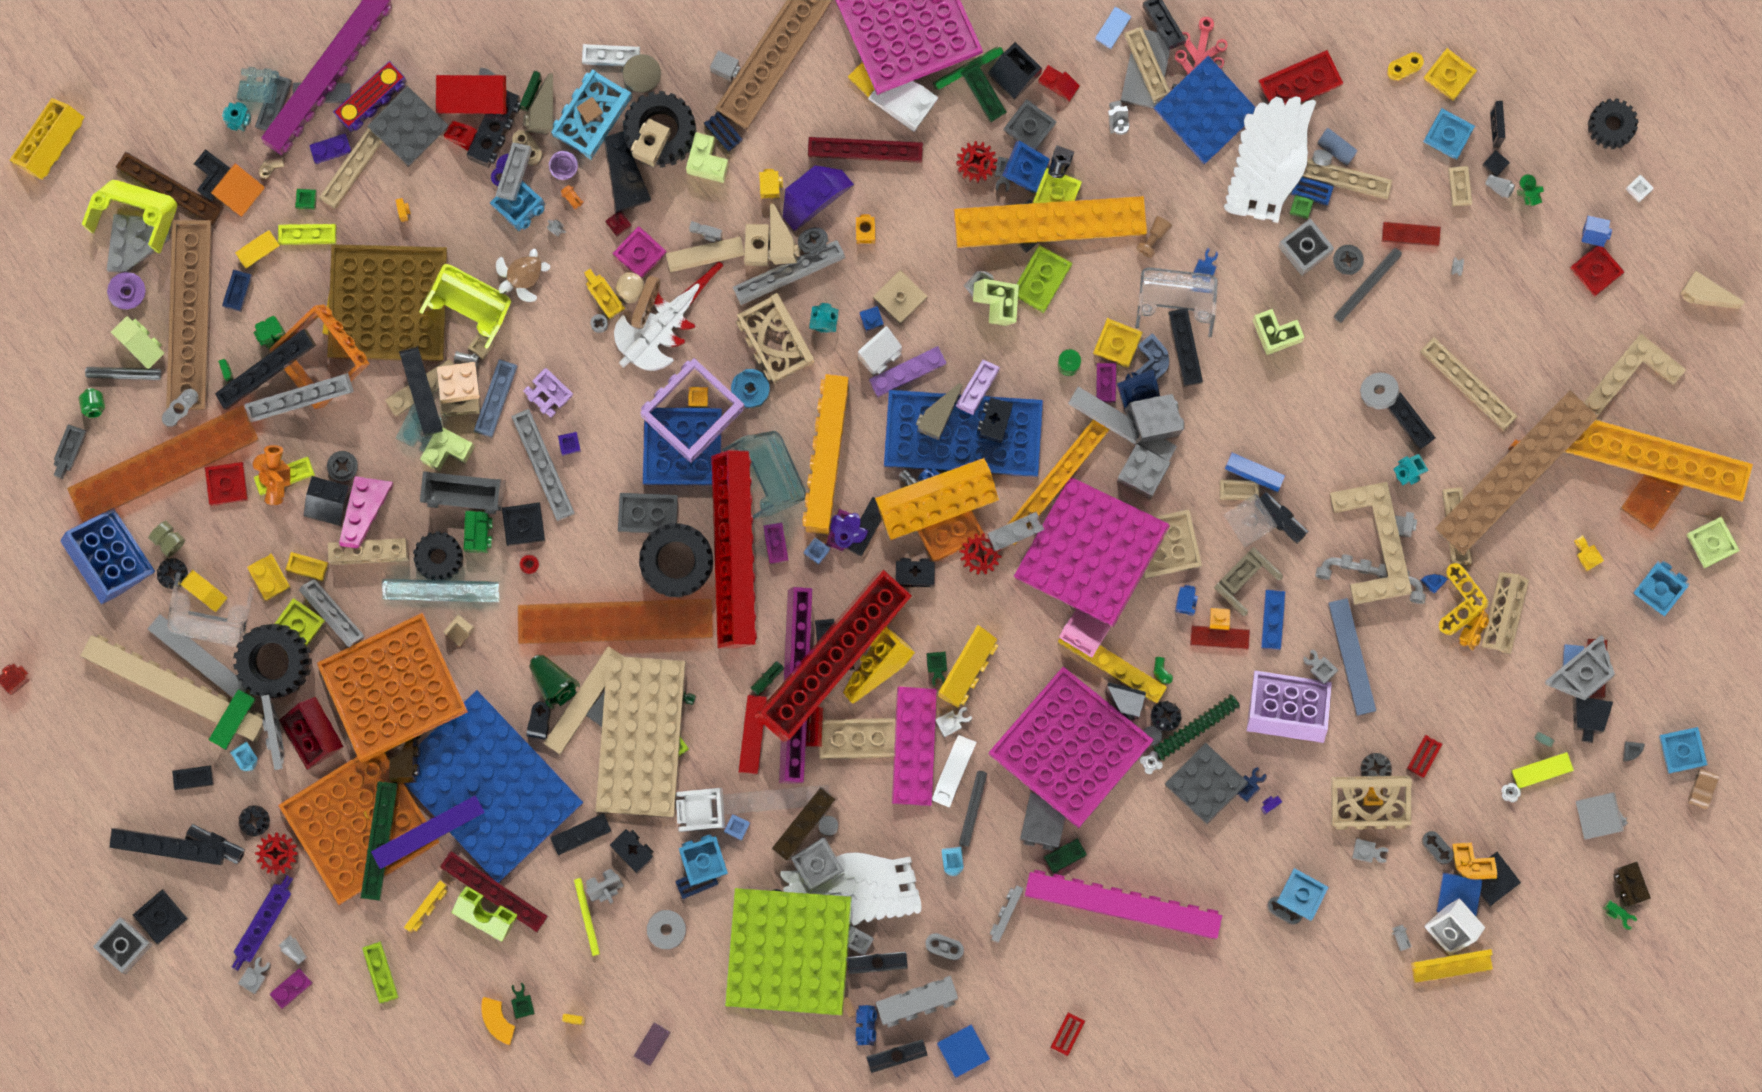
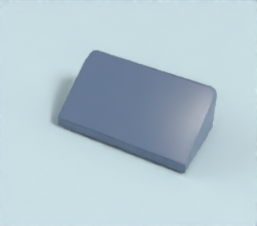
M1329 128L1324 131L1318 141V145L1345 165H1348L1356 156L1357 149Z

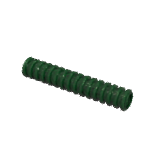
M1229 694L1228 698H1223L1224 701H1219L1218 705H1213L1214 708H1209L1208 712H1203L1204 715H1199L1198 719L1194 718L1193 722L1190 721L1188 723V726L1184 725L1183 729L1180 728L1178 730L1179 732H1174L1173 736H1168L1169 739H1164L1163 743H1158L1159 746L1155 745L1153 750L1157 752L1158 758L1164 761L1165 757L1169 758L1171 753L1174 754L1175 750L1179 751L1180 747H1184L1185 743L1189 744L1191 739L1195 740L1196 736L1199 737L1201 732L1205 733V730H1209L1210 726H1215V723H1219L1220 719L1224 720L1226 715H1230V712L1234 713L1235 709H1240L1237 699Z

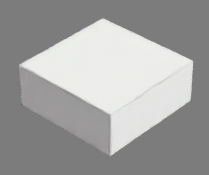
M1641 175L1626 188L1638 202L1654 189Z

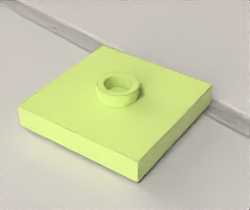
M1722 516L1686 534L1704 569L1740 551Z

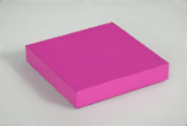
M638 226L613 252V255L632 273H636L643 278L667 251Z

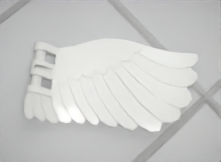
M1275 97L1268 105L1266 103H1259L1253 115H1246L1244 119L1245 130L1241 132L1242 144H1239L1238 148L1240 157L1236 158L1238 167H1234L1235 177H1231V185L1228 186L1229 195L1226 196L1227 204L1224 205L1227 212L1241 216L1250 215L1261 220L1270 219L1272 222L1278 223L1281 207L1300 181L1307 165V131L1316 101L1310 100L1302 105L1300 97H1293L1285 105L1282 98ZM1250 200L1257 201L1255 209L1248 207ZM1268 204L1276 205L1274 212L1267 211Z
M856 852L837 856V859L844 872L812 892L808 889L798 870L781 871L780 873L783 880L789 883L788 886L783 888L784 892L852 897L850 924L852 923L853 925L860 924L864 919L867 922L872 921L875 917L877 920H880L886 915L888 918H892L895 915L900 918L905 914L910 916L913 912L919 914L922 909L919 891L915 887L916 878L914 870L911 869L910 865L912 863L911 857L891 860ZM903 865L904 872L897 873L895 866ZM907 884L908 891L901 892L899 885Z

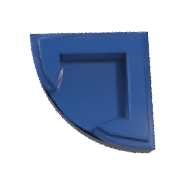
M1431 574L1423 577L1420 581L1435 594L1448 579L1443 575Z

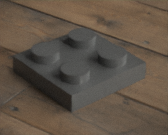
M1026 99L1003 128V131L1015 140L1021 141L1036 150L1057 124V121Z

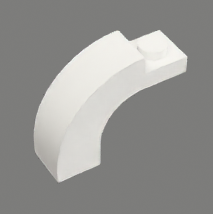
M958 735L932 797L933 801L950 807L976 745L975 741Z

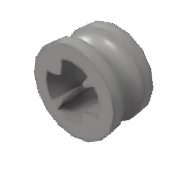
M1454 257L1451 269L1452 275L1458 273V276L1462 275L1464 259L1457 260Z
M601 314L592 317L590 323L592 329L597 333L605 332L608 328L606 317ZM602 319V323L604 324V326H599L598 328H596L595 321H600Z

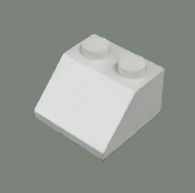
M886 326L858 351V360L873 376L876 373L881 374L888 367L887 363L891 360L894 362L901 356L902 346Z
M1460 898L1443 908L1424 926L1449 955L1477 941L1485 929L1484 925Z

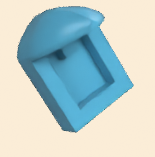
M247 742L230 751V754L241 770L252 771L257 766L258 758Z
M962 847L942 849L945 873L950 876H957L964 869Z

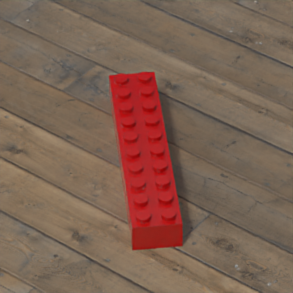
M727 450L711 456L717 648L739 649L756 645L755 641L757 639V632L755 631L756 612L754 611L756 599L754 592L755 574L753 572L754 554L752 553L754 536L752 534L753 516L751 514L752 496L750 493V486L752 484L750 476L751 458L749 457V451Z
M885 570L876 573L756 713L755 717L782 742L790 740L912 595Z

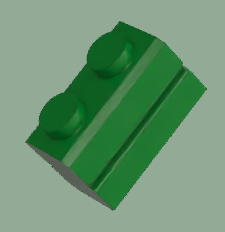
M274 315L265 319V322L256 323V331L253 332L260 345H265L268 349L286 334L281 323Z
M465 511L463 546L465 552L488 553V548H492V536H489V529H493V517H490V514L479 511Z

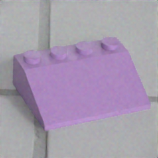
M1254 671L1247 731L1324 743L1328 730L1332 682H1327L1324 685L1320 680Z

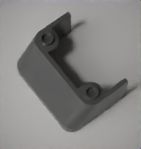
M423 471L420 502L427 503V507L439 508V505L485 509V513L496 514L497 511H501L506 480Z

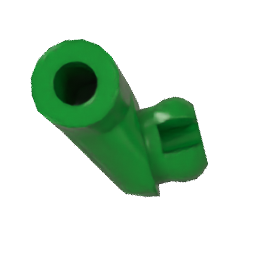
M1155 657L1154 676L1161 683L1170 684L1173 681V675L1164 669L1165 658Z

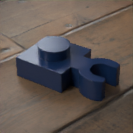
M1258 767L1253 769L1250 778L1247 775L1243 777L1248 782V785L1238 793V796L1246 803L1260 790L1257 784L1263 783L1267 779L1266 774L1260 778L1256 776L1260 771Z

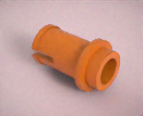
M567 185L561 190L562 198L565 197L574 210L584 203L574 191V187Z

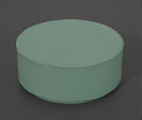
M1537 732L1534 737L1535 740L1548 747H1552L1555 740L1540 732Z

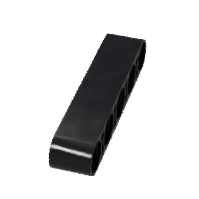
M418 346L399 351L424 437L443 432Z

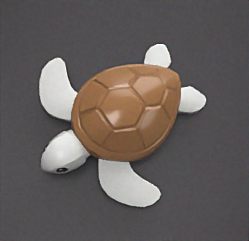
M536 249L530 251L529 257H522L513 261L509 268L506 267L502 257L498 258L496 261L497 273L507 278V280L500 284L499 293H508L515 287L517 295L521 300L526 302L536 301L537 296L530 293L526 288L533 286L539 279L541 271H548L550 265L546 262L541 263V260L537 258L538 252Z

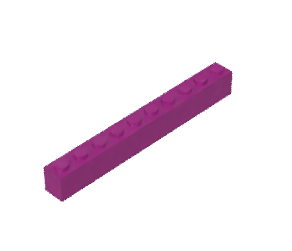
M362 0L263 134L261 137L263 144L281 156L284 152H288L291 149L295 137H299L302 134L304 125L307 121L310 122L313 119L315 110L326 101L325 96L327 93L335 89L337 80L340 76L343 77L346 74L348 65L351 61L354 62L357 59L359 50L362 46L365 47L368 44L370 35L373 31L376 32L379 29L384 16L387 17L392 11L391 0Z
M792 587L788 589L783 682L810 652L813 588ZM807 720L790 740L781 741L779 783H804Z

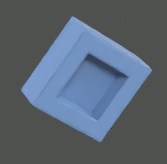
M815 537L803 554L819 565L831 549Z
M732 814L724 832L742 841L750 822Z

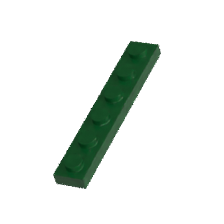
M378 781L361 899L381 901L386 867L379 868L371 851L390 842L398 784Z

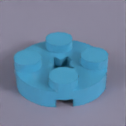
M746 369L734 377L731 384V392L744 403L746 408H755L761 406L767 400L770 386L762 372L755 369ZM750 384H753V387L756 388V390L752 391V393H748V390H746L745 387H748Z

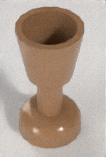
M1156 216L1150 230L1151 236L1146 244H1138L1136 247L1137 251L1148 258H1152L1155 254L1152 248L1157 239H1161L1170 230L1172 224L1164 218Z

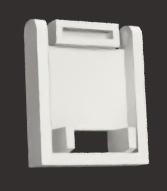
M722 788L676 792V797L684 796L685 800H676L677 823L686 824V827H678L679 832L725 828ZM712 799H717L718 817L713 818Z

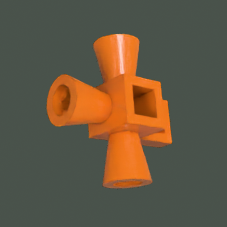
M270 445L264 448L265 454L255 457L253 468L260 472L259 480L267 487L264 502L269 505H279L284 501V487L290 485V467L281 460L283 448L277 445Z

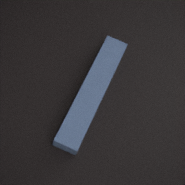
M1348 598L1329 602L1328 605L1356 715L1376 712Z

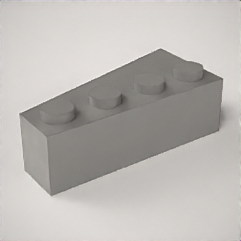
M948 976L944 980L934 981L923 987H917L906 991V993H900L875 1003L882 1024H887L889 1028L898 1025V1020L906 1018L907 1021L918 1018V1013L925 1012V1015L936 1012V1007L942 1005L944 1008L955 1005L954 1001L958 1000L952 978Z

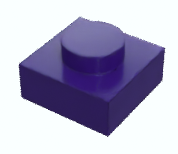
M577 432L558 436L562 456L581 452Z
M1270 796L1262 802L1264 806L1260 809L1266 815L1280 805L1282 801L1278 796L1275 798Z

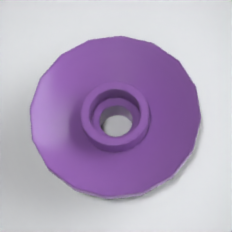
M129 272L120 273L113 277L107 289L108 298L111 303L117 308L124 310L133 309L141 304L146 292L141 278ZM126 290H131L130 295H125Z

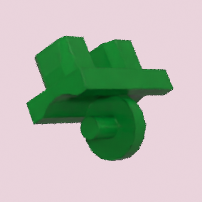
M1523 175L1519 181V185L1523 190H1516L1517 195L1524 198L1525 205L1534 206L1543 203L1540 195L1541 192H1544L1543 186L1536 185V179L1533 175Z

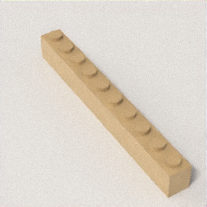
M99 634L97 638L92 635L90 636L80 655L81 657L218 724L230 704L228 702L229 698L221 694L215 696L211 694V689L203 685L198 688L194 686L195 682L191 679L184 677L182 680L176 677L178 673L168 668L164 671L159 668L160 664L149 660L147 663L142 660L143 656L133 651L129 654L125 652V647L117 643L113 646L107 643L109 639ZM253 711L252 714L248 712L237 734L257 743L264 729L262 722L264 715Z

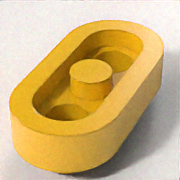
M1411 52L1392 61L1387 68V74L1392 80H1401L1418 72L1424 64V59L1421 54ZM1411 59H1416L1418 63L1413 64ZM1394 67H1399L1401 71L1396 72Z

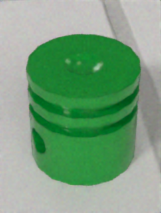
M1066 349L1059 355L1057 365L1060 373L1065 376H1073L1079 371L1081 356L1077 351Z

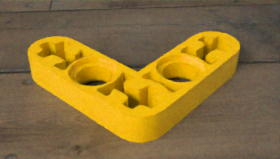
M1458 563L1450 564L1447 567L1446 573L1466 600L1439 621V629L1445 635L1456 633L1485 610L1489 604L1482 590ZM1455 568L1459 570L1458 573L1463 579L1459 580L1456 575H1453L1454 572L1452 570ZM1466 582L1472 583V589L1469 592H1464L1462 589ZM1475 594L1479 599L1483 598L1481 606L1475 605L1477 602L1472 595ZM1462 609H1467L1469 613L1465 619L1459 618V611ZM1453 616L1460 622L1459 624L1453 622ZM1446 622L1452 623V624L1450 625V626H1451V629H1450V630H1448L1447 628L1444 629V628L1446 627V625H1445Z

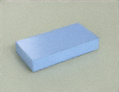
M1115 7L1095 40L1112 49L1130 21L1131 16Z

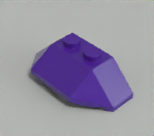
M815 165L785 189L783 219L795 232L853 187L854 184L842 170Z

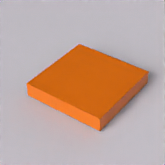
M234 163L211 194L242 217L265 187Z

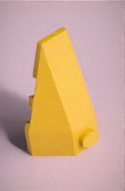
M887 626L872 642L866 656L862 655L860 659L862 663L858 671L853 672L843 691V694L853 704L902 669L915 654L913 649Z

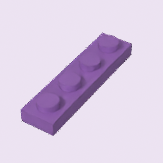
M937 346L870 378L869 382L878 398L888 393L889 390L899 388L947 365Z

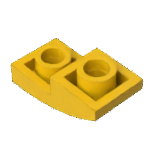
M270 230L239 249L235 254L246 269L261 258L266 257L280 245Z

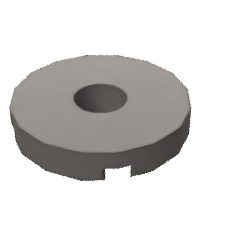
M1374 373L1362 382L1360 388L1361 397L1369 407H1374V409L1388 408L1395 403L1396 398L1399 396L1398 382L1387 373ZM1378 388L1385 389L1382 394H1376L1375 390Z
M662 910L655 913L647 925L649 940L661 949L677 947L683 941L686 934V925L683 918L671 910ZM665 924H669L672 927V932L669 935L661 933V927Z

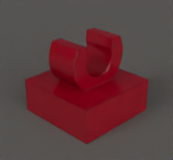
M623 212L616 213L605 220V223L616 237L632 227Z

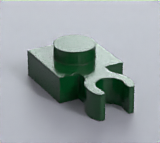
M946 651L926 653L928 673H934L932 679L933 686H935L937 678L942 680L943 685L945 678L942 672H947Z
M521 983L522 989L519 992L515 990L514 985L511 987L512 992L516 995V999L511 1000L516 1019L535 1014L531 995H524L525 985Z

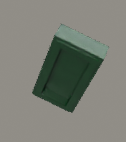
M534 70L520 102V108L523 111H528L542 80L540 72Z
M1076 838L1043 858L1052 874H1055L1087 856L1079 839Z

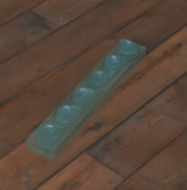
M383 579L382 598L383 600L499 602V582Z

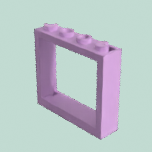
M695 358L685 362L681 367L682 371L678 375L674 374L668 380L669 384L664 389L661 387L654 394L655 398L651 402L647 401L641 407L642 411L640 412L641 417L690 463L745 409L744 403ZM696 369L733 405L688 449L650 413Z

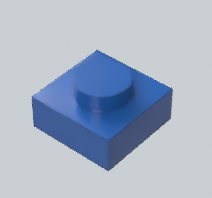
M878 306L859 312L865 331L884 326Z

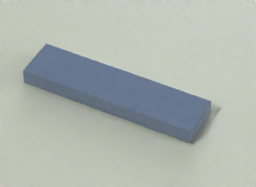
M499 359L474 428L475 433L493 438L518 367L517 365Z

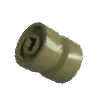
M163 521L155 527L148 537L156 546L160 545L161 551L167 557L174 555L186 541L178 532L174 533V528L167 521Z

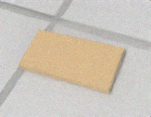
M896 718L823 720L822 747H819V759L894 758Z

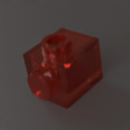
M9 664L1 671L0 684L10 695L15 694L30 681L27 677L29 673L22 665Z

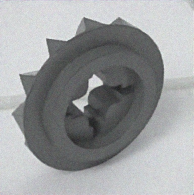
M816 227L805 230L798 238L799 248L805 253L810 252L812 255L815 251L821 252V249L826 248V243L829 242L827 233L823 229ZM810 238L814 239L816 244H813Z
M1343 245L1334 253L1333 263L1336 270L1342 274L1352 275L1362 268L1364 257L1361 250L1356 246ZM1347 253L1350 259H1356L1351 261L1350 267L1347 265V262L1342 261L1346 258Z
M347 451L335 452L327 462L329 475L339 482L348 481L355 476L358 470V462L355 456ZM337 461L341 463L347 462L346 467L348 472L346 470L344 471L343 469L339 471L338 469L340 467Z
M1381 753L1369 754L1361 763L1362 776H1378L1376 771L1368 770L1374 767L1375 762L1378 766H1384L1379 770V776H1390L1392 773V764L1388 757Z

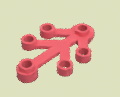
M1203 17L1199 21L1198 27L1201 35L1198 50L1190 41L1189 33L1182 32L1188 38L1184 46L1195 61L1194 68L1207 56L1211 58L1219 52H1224L1228 46L1226 40L1220 39L1214 47L1205 52L1208 34L1214 27V21L1210 17ZM1208 21L1210 26H1204L1203 22ZM1219 43H1224V44H1225V47H1224V48H1220V47L1218 46V44H1219ZM1178 50L1175 54V60L1183 66L1188 75L1194 68L1186 59V52ZM1178 54H1183V55H1184V58H1183V59H1179V58L1177 57V55H1178ZM1216 57L1213 61H1220L1222 65L1218 67L1222 69L1224 65V60L1220 57Z

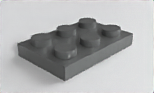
M620 493L618 532L652 533L663 525L677 523L678 495Z

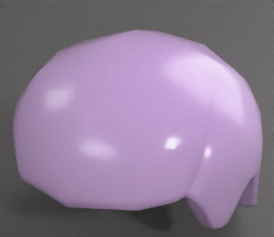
M559 151L552 155L549 161V170L552 176L560 180H566L573 177L577 172L578 162L573 154L567 151Z

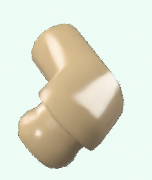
M283 158L265 160L259 169L260 177L268 178L274 168L284 167Z

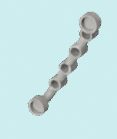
M1345 554L1341 558L1332 557L1326 559L1321 567H1317L1315 573L1317 578L1329 580L1332 573L1329 567L1337 565L1343 569H1353L1362 574H1372L1379 578L1388 577L1385 564H1380L1379 568L1371 566L1372 562L1369 560L1361 559L1360 563L1353 562L1352 556ZM1409 576L1410 584L1415 587V591H1412L1409 600L1414 603L1424 604L1426 594L1423 593L1421 582Z

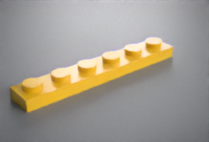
M1058 640L1059 644L1129 688L1146 692L1145 698L1155 704L1158 703L1167 688L1101 645L1093 657H1090L1064 640Z

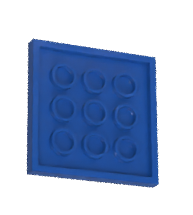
M1209 56L1201 61L1153 107L1158 115L1203 164L1207 163L1245 126L1244 119L1246 115H1253L1256 108Z
M655 408L650 414L690 449L722 417V408ZM644 420L643 485L712 486L711 456L721 453V434L690 463Z

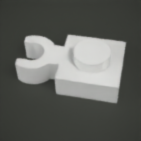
M966 707L961 708L957 715L952 710L935 720L944 737L962 728L961 722L967 723L972 720L971 716L968 718L962 716V713L967 710Z

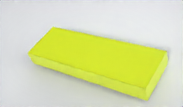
M336 224L278 225L279 245L336 244Z
M309 457L287 464L290 467V485L315 476ZM259 475L254 476L259 494L261 496L266 494L267 487L260 482Z
M1568 752L1514 769L1511 772L1515 784L1520 789L1572 772L1574 769Z

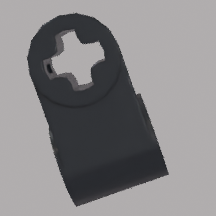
M1056 145L1051 158L1052 162L1048 169L1049 175L1054 178H1063L1071 164L1075 151Z
M536 702L532 706L527 727V737L547 739L551 709L546 703ZM543 705V709H546V712L539 716V712H536V709Z

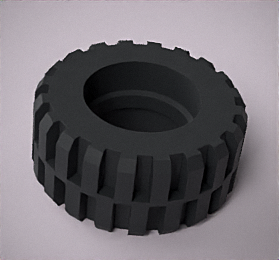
M654 91L649 92V96L644 97L642 95L638 97V102L633 101L630 105L631 109L625 113V120L623 121L625 142L632 153L631 147L635 140H639L641 136L639 132L643 123L651 116L657 114L668 115L675 119L678 125V132L670 142L665 144L655 165H660V168L666 167L665 164L670 163L673 166L677 164V160L680 159L682 161L685 159V154L691 151L694 136L697 132L695 118L689 105L687 106L682 98H676L675 94L670 93L666 95L665 91H659V94H654ZM645 141V144H646V145H648V146L653 145L652 143H649L648 141Z
M682 523L667 524L654 530L643 542L639 554V567L647 584L656 592L668 597H683L696 592L707 582L712 572L713 552L708 540L699 530ZM681 542L692 550L695 563L692 571L687 576L674 579L666 576L660 570L658 555L661 549L668 543Z
M279 624L261 625L251 629V632L246 633L242 637L243 640L238 642L236 646L238 651L234 652L233 656L236 659V664H233L234 670L237 669L238 671L236 675L238 681L242 680V686L245 689L251 690V694L255 696L270 695L272 699L285 697L299 690V686L304 685L307 681L305 678L311 671L309 664H312V658H309L308 654L311 653L310 647H306L305 643L307 641L305 638L300 637L299 632L295 629L292 630L287 625ZM267 643H277L287 652L289 659L288 669L284 676L279 679H267L258 669V652Z

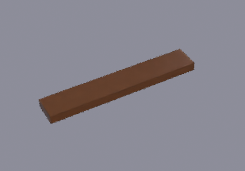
M126 151L116 165V169L153 191L171 196L177 205L202 220H211L212 226L223 211L221 207Z

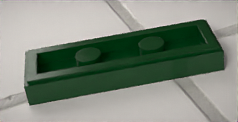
M978 63L961 73L990 122L1007 113Z

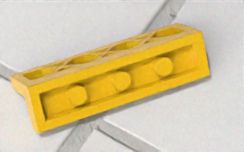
M1492 949L1413 962L1411 967L1414 983L1493 970L1491 962Z

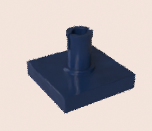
M1153 369L1139 375L1131 372L1133 377L1127 374L1124 381L1117 383L1124 412L1131 402L1160 397Z

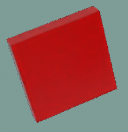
M1598 245L1570 267L1594 297L1625 273L1608 251Z
M244 462L204 467L210 506L248 501Z

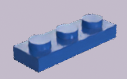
M1265 590L1261 648L1281 650L1285 591Z

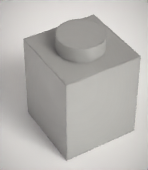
M719 50L710 66L712 73L728 81H732L733 77H736L741 69L738 59Z

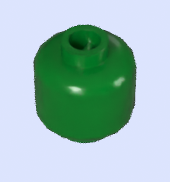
M88 388L78 397L81 413L88 418H97L104 412L105 402L100 391Z

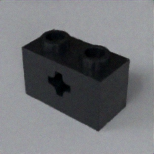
M992 397L989 402H985L982 413L986 415L984 421L980 420L977 429L980 432V438L1002 444L1013 407L1012 403ZM996 416L998 421H996L995 424H992L991 419H993V417Z
M900 558V561H896V581L902 587L934 588L935 562H931V559L921 558L919 561H911V558ZM913 568H917V571L921 572L916 577L913 576V573H909L913 571Z
M625 829L610 844V847L639 874L654 859L651 855L654 851L647 844L643 846L638 841L640 837L634 830L629 832ZM630 846H638L636 849L638 853L636 855L634 853L629 854Z

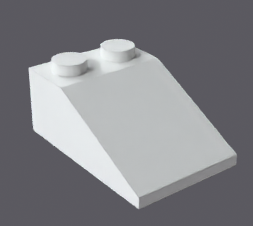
M911 81L878 95L874 90L868 99L915 132L937 102L938 97L920 84Z

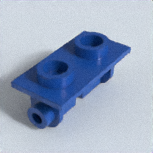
M858 1005V1009H856V1023H863V1027H856L855 1041H857V1045L874 1046V1041L876 1040L875 1021L877 1019L875 1006Z

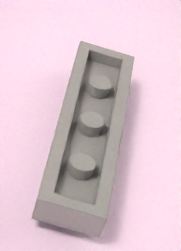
M315 579L301 586L299 589L301 594L348 647L353 646L364 638L362 632Z

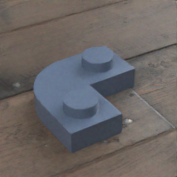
M1152 333L1137 346L1149 361L1135 373L1139 375L1153 369L1156 380H1158L1168 369L1169 353Z

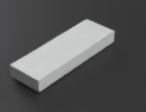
M583 44L582 65L624 66L627 60L640 54V47Z

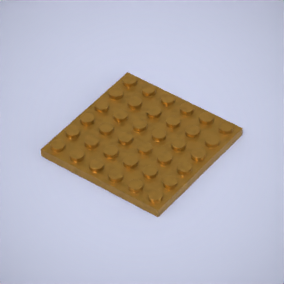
M331 244L329 309L332 311L333 317L343 325V330L346 334L353 338L356 347L366 355V360H401L399 351L418 346L422 361H444L445 305L441 309H431L427 305L423 314L419 311L442 266L447 264V247ZM328 329L327 358L351 359Z

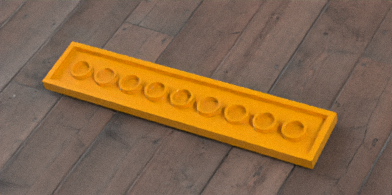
M1144 196L954 209L957 248L1147 235Z
M1595 420L1565 451L1566 453L1740 502L1744 500L1753 464L1598 420Z

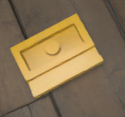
M272 553L247 567L265 601L291 588Z

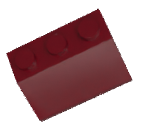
M316 696L298 703L279 719L307 770L332 757L344 747Z

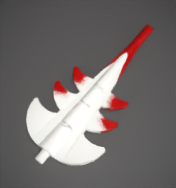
M720 261L716 262L705 275L671 303L666 302L658 292L654 301L658 313L656 315L649 314L643 329L632 327L627 322L625 316L622 315L618 319L614 330L615 343L624 355L619 364L625 368L631 362L641 369L650 371L660 370L669 366L674 361L673 358L662 354L658 346L662 344L667 347H678L685 344V340L677 337L672 332V328L676 327L681 330L695 328V324L686 320L683 314L711 278L724 265Z

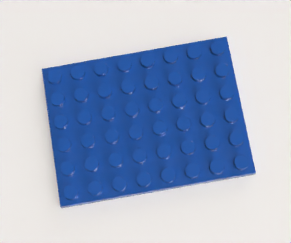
M476 690L464 702L467 713L438 726L419 744L421 754L417 758V764L420 767V775L417 776V783L404 784L435 817L476 795L485 813L450 831V834L496 882L500 883L584 802L484 696Z

